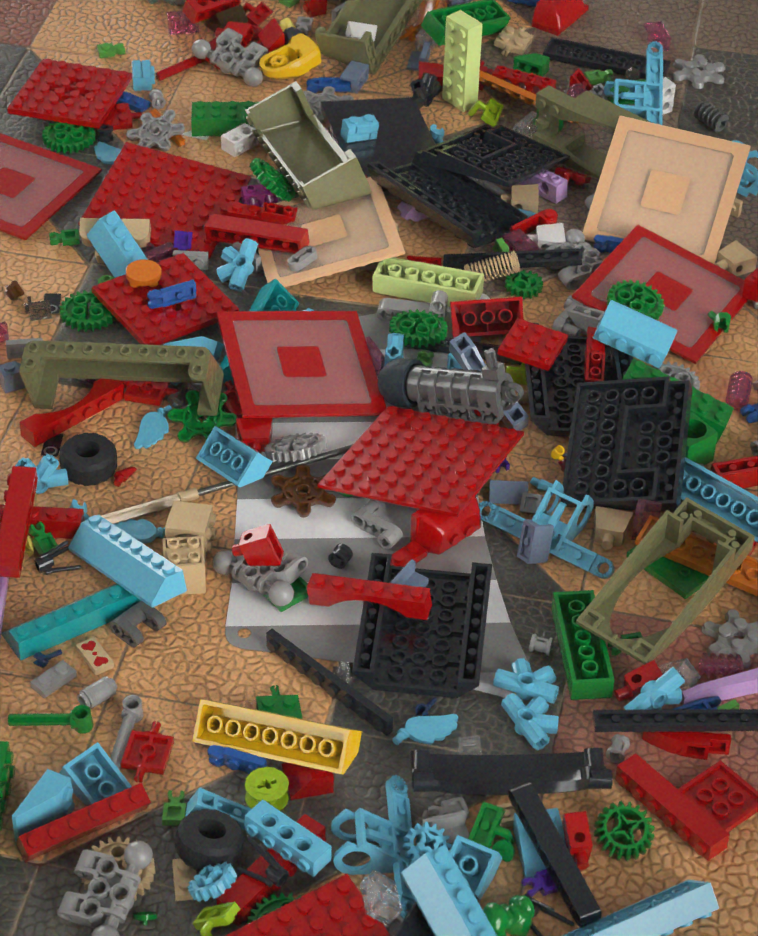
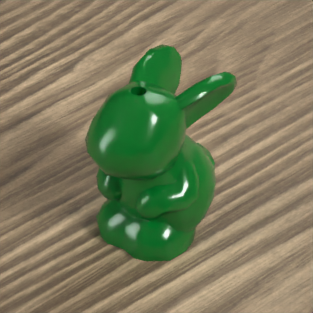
M525 895L511 897L508 905L506 903L500 905L490 902L483 908V912L497 936H506V933L512 936H527L535 913L532 901Z

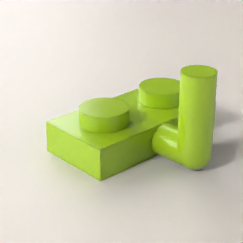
M490 98L487 104L478 100L468 114L473 117L480 108L483 110L480 119L494 127L504 106L493 98Z
M236 902L205 907L192 924L196 930H200L201 936H213L211 930L214 927L230 925L235 920V915L240 908Z

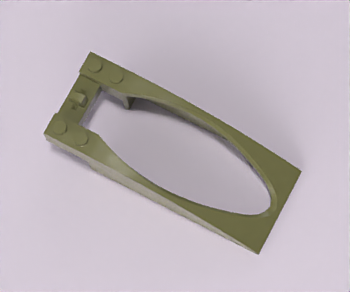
M547 86L536 93L535 107L539 109V117L535 121V126L538 129L533 134V139L569 155V160L562 164L600 179L607 155L584 144V132H581L572 139L559 134V119L593 124L614 131L619 116L649 121L589 91H585L576 98H573L551 86Z
M686 497L674 513L668 510L665 511L578 617L576 624L639 662L646 664L654 660L677 639L711 602L751 552L755 536ZM693 530L706 537V541L717 544L710 577L670 627L652 635L636 639L618 638L617 634L614 635L612 633L610 619L615 605L625 588L643 569L664 555L679 548Z

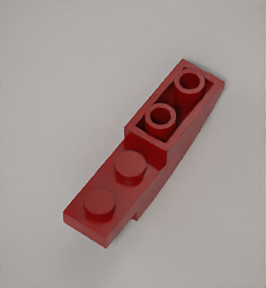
M230 201L227 216L284 225L295 221L298 208L264 202L263 207Z
M588 327L584 359L585 382L604 381L605 344L593 339L596 327Z
M643 732L642 734L644 741L659 749L694 759L707 760L708 754L729 755L731 734L706 732Z

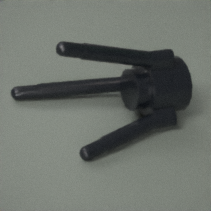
M64 541L39 557L34 558L38 572H45L46 575L55 572L81 569L82 566L52 568L55 565L53 558L69 550V546L64 547L68 544V541Z
M247 835L246 839L270 864L265 871L267 878L241 867H237V871L265 883L268 887H272L273 884L277 887L283 885L289 877V872L267 850H263L251 836Z
M524 894L533 903L534 917L541 910L570 926H574L573 921L554 912L552 907L535 900L528 894ZM532 923L531 930L535 933L536 936H542L540 931Z

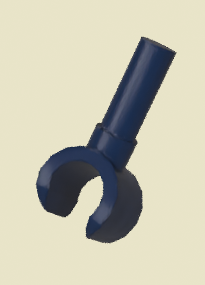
M57 650L47 655L36 652L34 658L37 660L33 663L44 668L49 660L61 655L62 650Z
M432 698L427 704H418L415 708L416 715L423 712L422 716H429L428 711L437 702V698Z

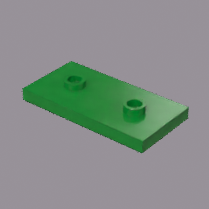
M637 545L627 552V558L637 547ZM665 557L659 558L644 569L684 599L698 591L710 577Z

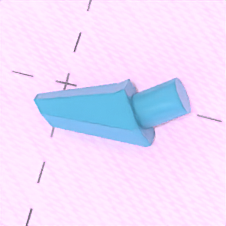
M532 477L530 484L536 486L539 491H547L549 487L553 486V483Z

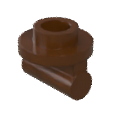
M16 280L12 281L9 286H5L7 289L5 293L10 300L13 298L18 300L19 296L24 295L23 289Z

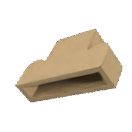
M80 218L79 233L81 241L85 246H93L87 234L100 218ZM121 219L140 248L148 246L151 236L150 219ZM95 250L97 262L104 263L99 254L97 253V251Z

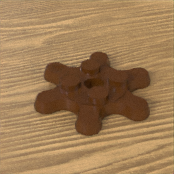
M304 464L296 467V474L293 477H284L280 474L271 477L272 485L282 490L279 494L271 497L273 506L280 508L285 505H293L298 515L302 518L309 516L311 506L317 504L325 507L334 506L336 497L333 494L327 493L325 489L318 488L317 484L325 475L321 477L312 476L310 474V467Z

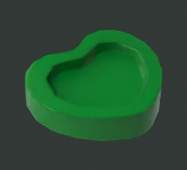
M507 839L497 841L491 848L499 852L505 862H510L515 856L514 847Z
M134 912L133 919L141 920L143 925H147L148 920L157 919V912Z

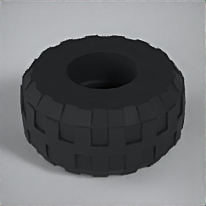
M97 433L77 434L69 438L61 447L59 454L60 468L67 470L68 480L75 484L84 486L98 485L101 482L107 481L115 473L117 468L116 448L113 442L103 435H98Z
M208 809L197 810L184 817L178 826L175 838V848L178 856L187 866L197 871L204 870V867L208 865L213 867L227 862V864L231 863L234 866L241 856L244 844L243 830L235 819L219 810Z

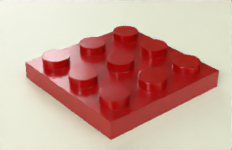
M517 318L499 346L497 354L549 371L567 342L568 334Z
M721 760L678 789L727 832H730L758 812V791Z

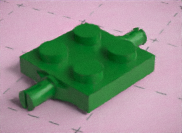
M273 685L270 687L272 696H256L257 710L302 719L298 695H280L279 686L276 685L275 687Z

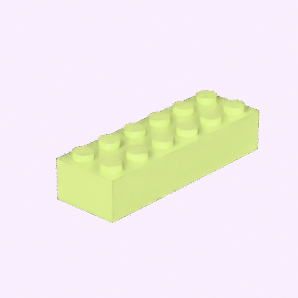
M459 10L446 16L442 99L465 112L471 109L478 101L483 23Z
M395 257L380 261L373 274V292L430 303L433 293L441 290L448 295V307H450V302L479 300L484 286L483 273Z

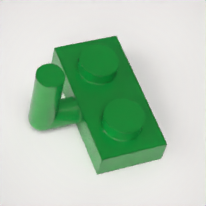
M483 802L468 839L491 848L495 836L498 835L514 844L515 838L511 831L500 827L505 813L504 808Z

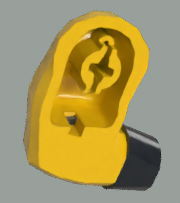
M290 27L283 31L285 34V46L265 54L260 58L259 63L263 75L271 79H293L304 75L309 70L320 65L321 51L314 40L295 27Z

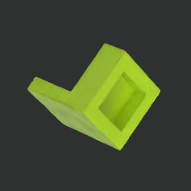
M522 363L521 368L507 366L506 373L511 375L513 383L527 385L525 363Z

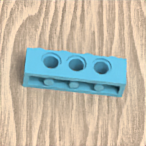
M265 800L260 801L245 815V830L252 837L258 838L266 847L278 852L285 860L294 863L302 872H307L314 877L331 861V845Z

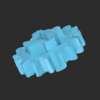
M425 822L423 827L417 823L414 828L411 827L403 839L406 843H404L402 849L408 850L404 857L412 859L410 865L425 853L443 845H446L448 850L451 849L452 844L447 843L450 836H443V828L438 831L436 829L437 824L434 823L432 827H429L428 822ZM415 837L417 838L416 841H415V842H416V846H414V838H415Z
M227 862L213 867L208 865L204 867V870H200V874L193 876L194 880L189 881L190 885L187 888L193 900L197 899L200 902L204 899V901H208L210 897H213V899L218 898L221 894H224L225 889L231 888L230 884L236 882L237 874L231 863L227 864Z

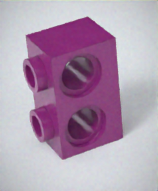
M262 184L241 187L242 204L263 207L264 202L278 203V197Z

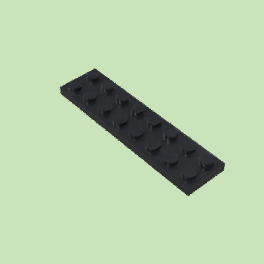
M551 37L543 52V55L550 57L551 61L571 63L595 70L606 71L610 69L613 73L646 79V56L554 37ZM663 60V78L668 72L671 61Z

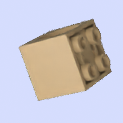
M173 501L165 526L166 538L203 536L204 559L206 561L208 553L211 554L213 543L211 541L215 540L217 529L213 527L216 522V514H213V505Z
M203 536L163 538V557L183 570L187 591L182 594L206 593Z

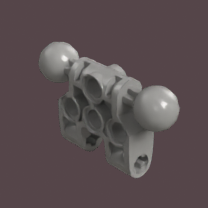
M227 28L216 38L215 51L211 49L210 43L204 39L196 40L192 45V53L195 57L200 59L210 58V63L216 64L223 73H230L236 77L243 76L244 82L250 87L260 85L263 80L262 72L257 67L260 65V58L268 54V49L256 42H252L248 47L244 48L240 44L243 36L230 28Z
M570 229L565 234L566 242L553 245L545 250L582 248V265L550 267L553 270L563 268L559 272L558 278L568 290L579 289L601 265L603 260L599 256V251L585 242V236L582 231Z
M227 550L217 552L212 561V566L218 574H231L232 578L244 584L248 591H258L262 595L268 594L271 602L277 606H285L292 601L294 590L290 584L308 567V559L293 550L284 552L280 566H249L244 556L237 562V558L233 553Z
M144 841L129 843L124 851V860L127 864L125 870L119 869L112 855L82 850L74 873L81 878L90 880L88 892L86 894L65 892L57 915L64 920L91 928L105 922L104 925L95 928L91 936H120L117 930L118 925L125 922L130 908L134 905V897L141 881L138 874L140 870L148 867L153 857L152 848ZM108 868H113L111 872L104 873ZM99 889H105L103 893L96 894ZM127 894L124 899L118 900L120 895ZM91 910H97L93 915H88Z

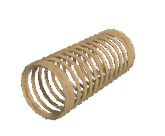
M511 251V254L508 252L512 271L506 253L504 254L509 273L506 270L502 254L500 256L505 274L502 270L499 256L497 255V261L501 275L496 259L493 256L497 276L492 259L489 258L494 278L491 274L488 260L485 259L490 279L487 275L485 262L482 260V266L486 274L484 281L487 282V280H494L495 277L498 279L499 276L502 278V276L506 277V274L510 275V273L520 272V265L515 251ZM478 261V266L476 262H474V266L472 263L470 264L472 272L476 270L479 273V266L480 272L483 273L480 261ZM468 264L464 265V270L471 271Z

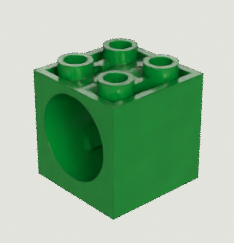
M693 412L690 413L685 457L697 464L706 465L714 460L718 432Z

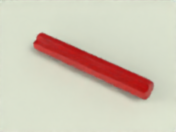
M193 56L158 71L156 78L162 81L203 63L205 60Z

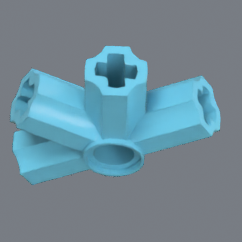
M251 239L243 240L239 252L232 246L225 247L222 250L221 258L227 264L218 267L216 271L221 282L230 279L228 285L230 289L238 292L244 290L248 275L254 270L252 262L258 246L256 241Z
M388 333L384 366L394 359L404 358V334Z
M47 454L43 456L37 466L29 458L26 459L24 457L18 460V463L15 465L36 467L38 475L36 494L44 493L51 487L69 485L67 470H56L59 461L53 455Z
M521 658L511 664L512 672L497 669L493 680L494 686L516 692V695L521 700H530L541 696L546 699V702L555 703L559 687L552 685L556 681V675L550 666L542 667L532 672L530 663L525 658Z
M672 667L656 681L651 680L645 683L641 688V693L629 702L624 709L662 710L664 704H679L683 699L682 690L679 686L685 680Z
M514 693L508 694L502 700L501 706L515 723V732L524 736L536 750L543 749L549 743L550 738L546 733L557 734L559 717L545 715L549 710V705L543 697H534L526 706L519 696Z

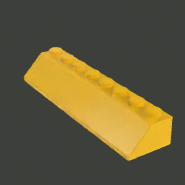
M200 699L192 742L209 746L219 745L260 757L344 774L358 754L362 731L218 701Z

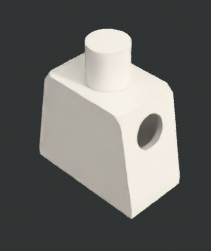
M348 21L345 35L346 37L361 39L365 31L371 32L374 42L377 25Z
M563 223L536 226V234H526V245H536V250H545L553 245L566 242Z

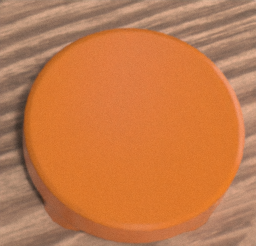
M136 260L126 267V278L130 282L131 287H155L158 285L162 275L160 265L151 260Z

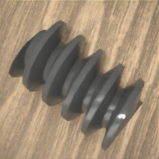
M709 102L699 103L694 110V117L716 132L722 131L729 121L727 114H724V112Z

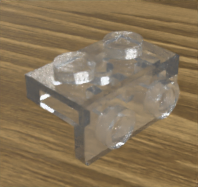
M531 111L520 122L515 124L513 130L533 139V134L538 129L535 126L538 113Z

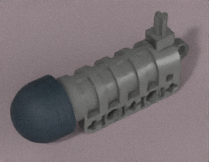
M493 348L484 351L486 365L481 369L482 372L479 370L464 371L458 368H432L424 366L418 359L398 358L388 362L381 369L378 376V389L385 400L392 405L412 408L418 406L420 412L485 424L499 423L504 416L503 410H510L524 394L521 385L513 383L511 375L505 373L504 363L497 362L496 353ZM441 406L445 407L448 413L443 412ZM474 410H478L481 416H477Z

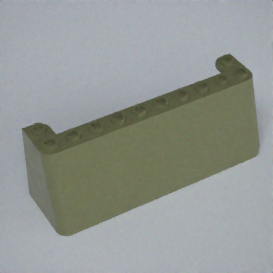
M347 0L327 31L322 26L318 27L315 31V38L321 54L347 65L351 61L368 64L369 74H376L423 0ZM348 21L377 25L374 42L371 32L365 31L361 39L346 37L345 32Z
M297 82L288 85L245 110L247 114L245 118L248 124L254 128L251 130L253 135L258 139L261 146L264 147L266 153L269 154L278 169L280 168L282 174L286 176L289 184L292 185L308 209L311 207L312 210L372 193L355 154L351 149L343 152L313 114L305 94Z
M37 340L30 341L25 345L19 370L34 408L53 409L59 378H102L131 381L202 383L197 412L198 415L217 416L224 377L221 366L206 347Z

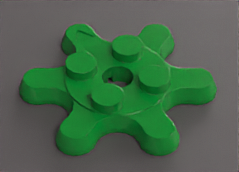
M195 390L187 392L186 400L188 401V406L185 409H171L168 412V418L172 422L184 424L183 429L177 435L182 443H188L195 436H204L207 440L214 426L218 428L223 426L232 427L236 424L237 416L234 413H225L221 410L227 402V395L221 392L217 416L198 415L197 409L200 395ZM201 416L207 417V419L202 422L198 420V418H200Z

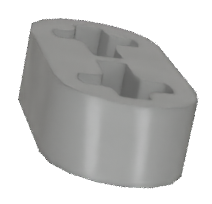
M306 246L289 257L287 260L289 269L291 271H300L315 261L318 257L316 248L314 246Z

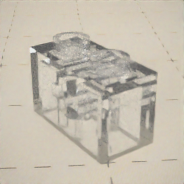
M373 870L368 876L363 878L360 889L366 914L388 926L402 911L395 881L376 870Z

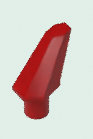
M128 467L117 471L114 475L116 479L113 484L120 487L122 482H126L137 471V468Z

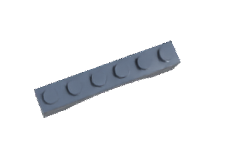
M465 332L449 342V351L464 371L479 370L482 372L481 369L486 364L475 344ZM518 402L510 410H503L504 416L501 420L508 429L513 428L520 431L528 426L529 416Z

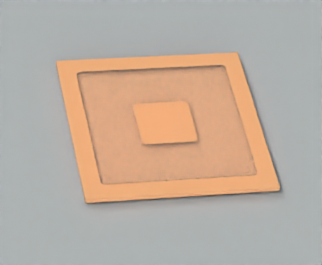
M619 116L583 229L585 241L596 243L594 242V237L598 234L624 239L638 224L715 264L751 146Z
M368 177L366 179L372 193L312 210L311 207L308 209L300 197L293 198L289 202L275 203L298 208L295 221L284 225L308 229L310 241L308 246L316 248L318 257L303 269L291 271L287 260L294 255L293 253L258 248L267 283L276 278L284 287L405 254L381 186L371 177Z

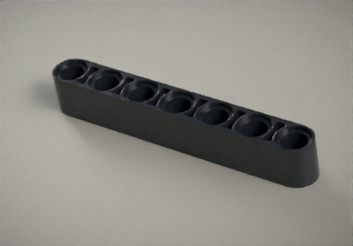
M527 782L508 790L511 805L575 923L579 927H583L602 918L597 901L533 785Z

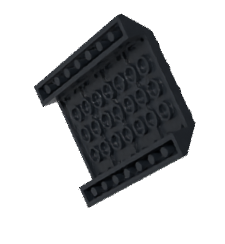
M422 150L416 151L412 163L394 168H388L379 161L368 163L367 167L371 179L376 181L379 186L385 187L391 194L400 197L404 203L410 204L416 211L428 216V219L437 222L443 229L449 230L456 238L464 240L472 248L493 243L499 238H508L511 226L528 218L526 214L468 176L419 163Z
M568 336L567 342L549 371L525 364L530 419L546 435L570 436L577 383L585 382L584 359L587 337ZM605 344L604 381L622 380L633 360V356Z
M372 553L367 580L391 583L404 567L391 566L392 554ZM472 562L471 573L415 568V572L429 578L428 585L425 588H430L432 607L427 620L407 618L387 606L364 601L352 674L372 690L458 698L477 688L480 682L492 564Z

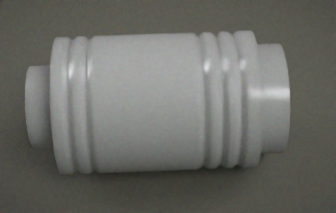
M105 676L80 690V694L77 695L80 705H86L92 709L116 695L117 684L112 678L109 679Z

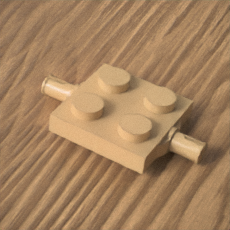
M505 26L496 38L494 46L502 48V56L505 55V57L510 52L523 55L533 41L534 35L525 32V26H520L518 30Z

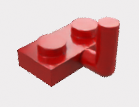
M248 2L243 6L245 14L248 10L250 11L246 15L249 20L248 23L260 26L273 13L263 2L255 8Z
M556 167L554 173L568 180V182L569 179L574 180L575 184L581 186L591 181L590 176L565 167Z

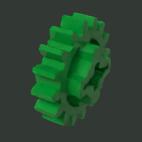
M523 270L506 276L505 288L506 292H510L511 296L516 295V297H522L523 299L527 297L532 299L533 295L537 297L538 293H542L543 281L542 277H538V273L532 274L531 270L529 272Z

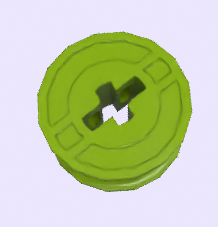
M263 767L252 771L245 781V801L247 806L252 809L260 801L265 800L279 811H282L289 800L287 776L282 771L272 767Z

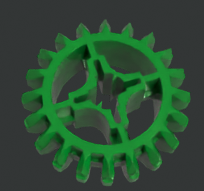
M621 800L618 803V807L614 803H611L609 808L604 807L602 813H599L597 816L598 821H595L594 824L596 828L594 836L599 837L596 843L603 844L602 852L609 850V857L616 854L618 861L622 856L625 857L626 861H629L631 856L635 860L638 859L639 853L644 855L647 851L646 848L650 849L652 845L650 841L654 839L652 832H654L655 827L650 825L652 818H645L647 811L640 812L639 805L635 808L631 807V801L628 802L627 806H624ZM614 819L615 828L608 833L607 823ZM637 830H641V839L635 843L633 834Z

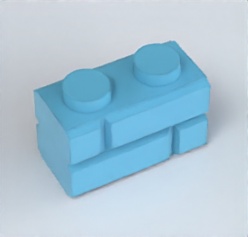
M133 60V90L151 91L152 84H155L154 66H151L150 60Z
M374 115L351 116L342 120L340 134L346 143L377 139L379 123Z

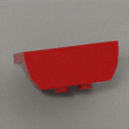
M539 0L534 10L532 27L558 36L587 12L589 5L585 4L583 0Z
M522 297L450 302L453 338L464 332L469 337L508 334L517 318L524 320Z
M476 496L459 517L421 509L411 514L410 542L414 540L428 550L427 553L439 555L452 546L457 545L467 536H471L481 527V516Z

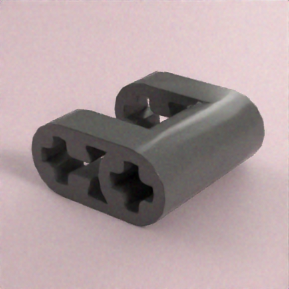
M139 601L112 620L109 625L117 637L135 648L144 641L141 631L136 627L138 624L143 622L154 631H159L167 622L160 611L150 607L143 601Z

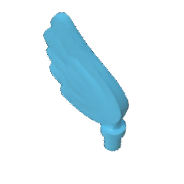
M98 142L94 146L96 158L105 164L113 165L121 149L104 142Z
M170 405L158 408L157 412H149L144 415L134 442L135 449L149 448L151 445L163 440L164 434L169 432V424L165 416L172 409Z
M129 519L126 522L114 524L141 543H151L156 537L161 539L165 535V527L156 528L153 523L145 519H139L138 521Z
M458 715L412 717L405 723V728H400L397 731V735L392 741L396 745H399L408 737L416 742L430 745L434 741H442L452 731L456 730Z

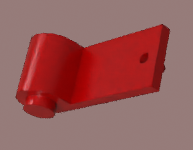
M545 209L511 226L509 241L512 242L536 230L538 225L556 224L558 213L553 209Z

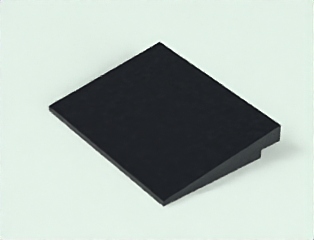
M414 97L320 102L321 114L330 135L343 152L351 149L357 157L364 175L371 177L367 167L368 163L379 161L388 168L412 163L416 151L436 145ZM366 114L374 115L379 123L377 139L349 143L344 141L340 134L343 119L350 118L351 116L361 117ZM381 187L382 190H383V192H384V191H389V190L386 189L385 187Z
M483 125L422 150L419 163L505 187H511L569 160L570 156L505 126L499 125L492 128L488 125Z
M668 376L577 383L563 479V494L580 502L583 501L587 494L594 500V509H596V506L618 510H668L675 512L681 503L693 391L690 380L671 381ZM563 498L560 500V502L567 504L566 507H577L576 504Z

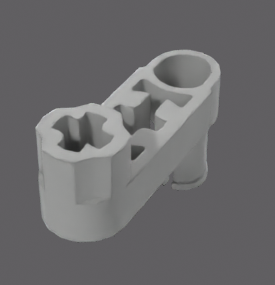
M570 295L564 303L565 310L555 319L552 329L570 336H580L582 329L572 325L574 322L567 314V311L576 303L584 304L573 299Z
M370 499L363 508H359L351 516V520L360 529L376 536L377 542L383 549H390L402 538L403 533L395 524L373 514L379 509V504L375 500Z

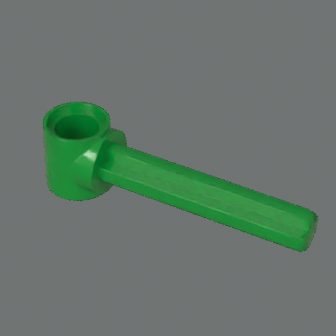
M86 705L74 707L71 713L8 715L9 726L70 725L71 729H75L76 732L81 734L88 733L93 729L91 710Z

